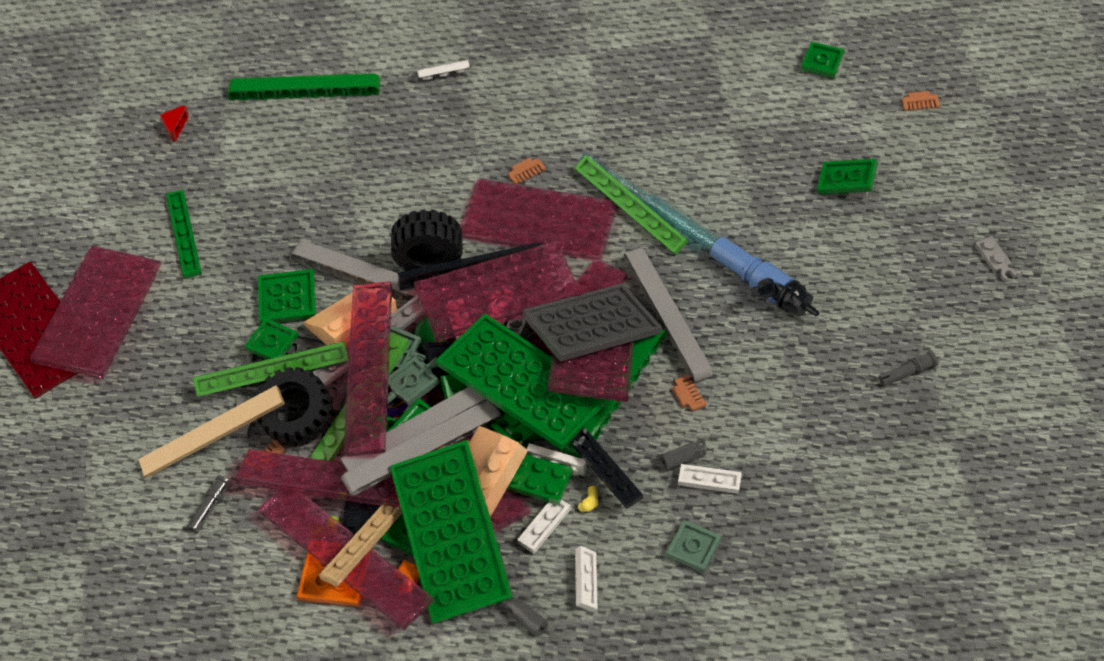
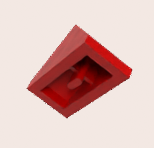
M184 105L160 115L163 125L173 142L177 141L189 118L187 108Z

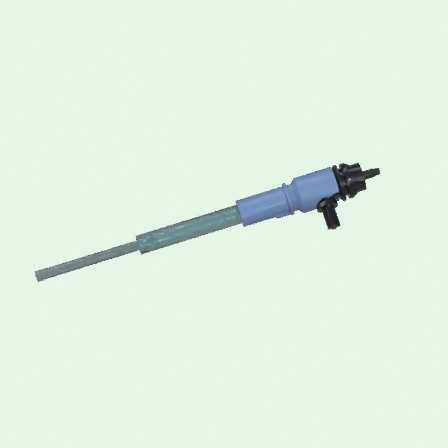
M587 152L582 154L581 160L585 155L589 156L664 221L710 251L712 258L739 275L743 282H749L750 291L753 292L752 297L761 296L778 306L779 309H783L787 313H794L797 316H802L806 311L814 316L819 315V311L811 305L813 296L806 291L805 286L800 284L798 280H795L769 261L762 262L760 257L752 256L726 237L719 238L657 195L647 194Z

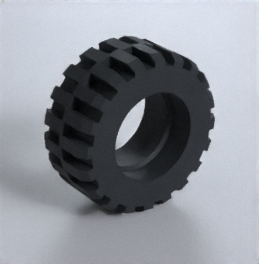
M422 209L418 212L412 211L408 215L405 214L394 223L391 229L392 258L405 271L459 260L463 254L460 224L451 215L447 216L445 212H437L432 209L431 211Z
M287 367L283 372L281 370L275 371L273 377L269 375L265 379L267 382L259 386V394L275 385L279 387L283 399L295 392H305L310 397L309 407L303 416L294 421H281L278 417L279 408L256 419L257 422L272 439L277 440L283 445L288 443L290 446H297L298 442L301 445L308 444L307 440L309 439L316 440L318 438L317 434L319 432L323 434L326 430L325 424H330L331 417L329 414H333V406L331 405L333 399L329 394L328 388L317 375L315 376L309 370L304 371L300 367H296L295 370Z

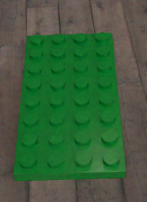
M486 313L441 354L435 363L442 370L560 450H563L610 400V395Z
M464 440L390 465L432 624L513 599L469 441Z

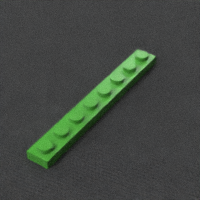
M585 155L575 166L576 171L675 255L688 243L685 237L589 156Z
M392 332L307 461L310 466L326 473L362 418L365 410L368 409L385 383L384 379L391 374L410 345L408 339Z
M341 341L193 377V382L198 397L265 381L269 375L273 377L275 371L281 370L283 372L287 367H291L293 370L296 367H300L305 371L349 361L350 359L346 343Z

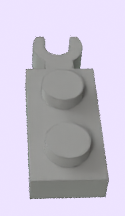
M993 236L976 242L975 247L994 273H1001V279L1004 282L1008 278L1005 274H1010L1012 278L1016 277V271L1010 268L1012 262Z

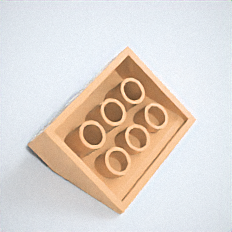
M362 286L306 320L303 324L326 345L345 341L347 347L397 310L396 300L384 290Z
M479 426L469 444L491 517L528 450L520 443L502 434Z

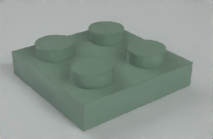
M683 520L666 552V557L704 573L722 536Z

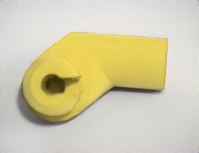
M597 486L588 487V497L579 502L578 509L582 513L589 512L598 506Z

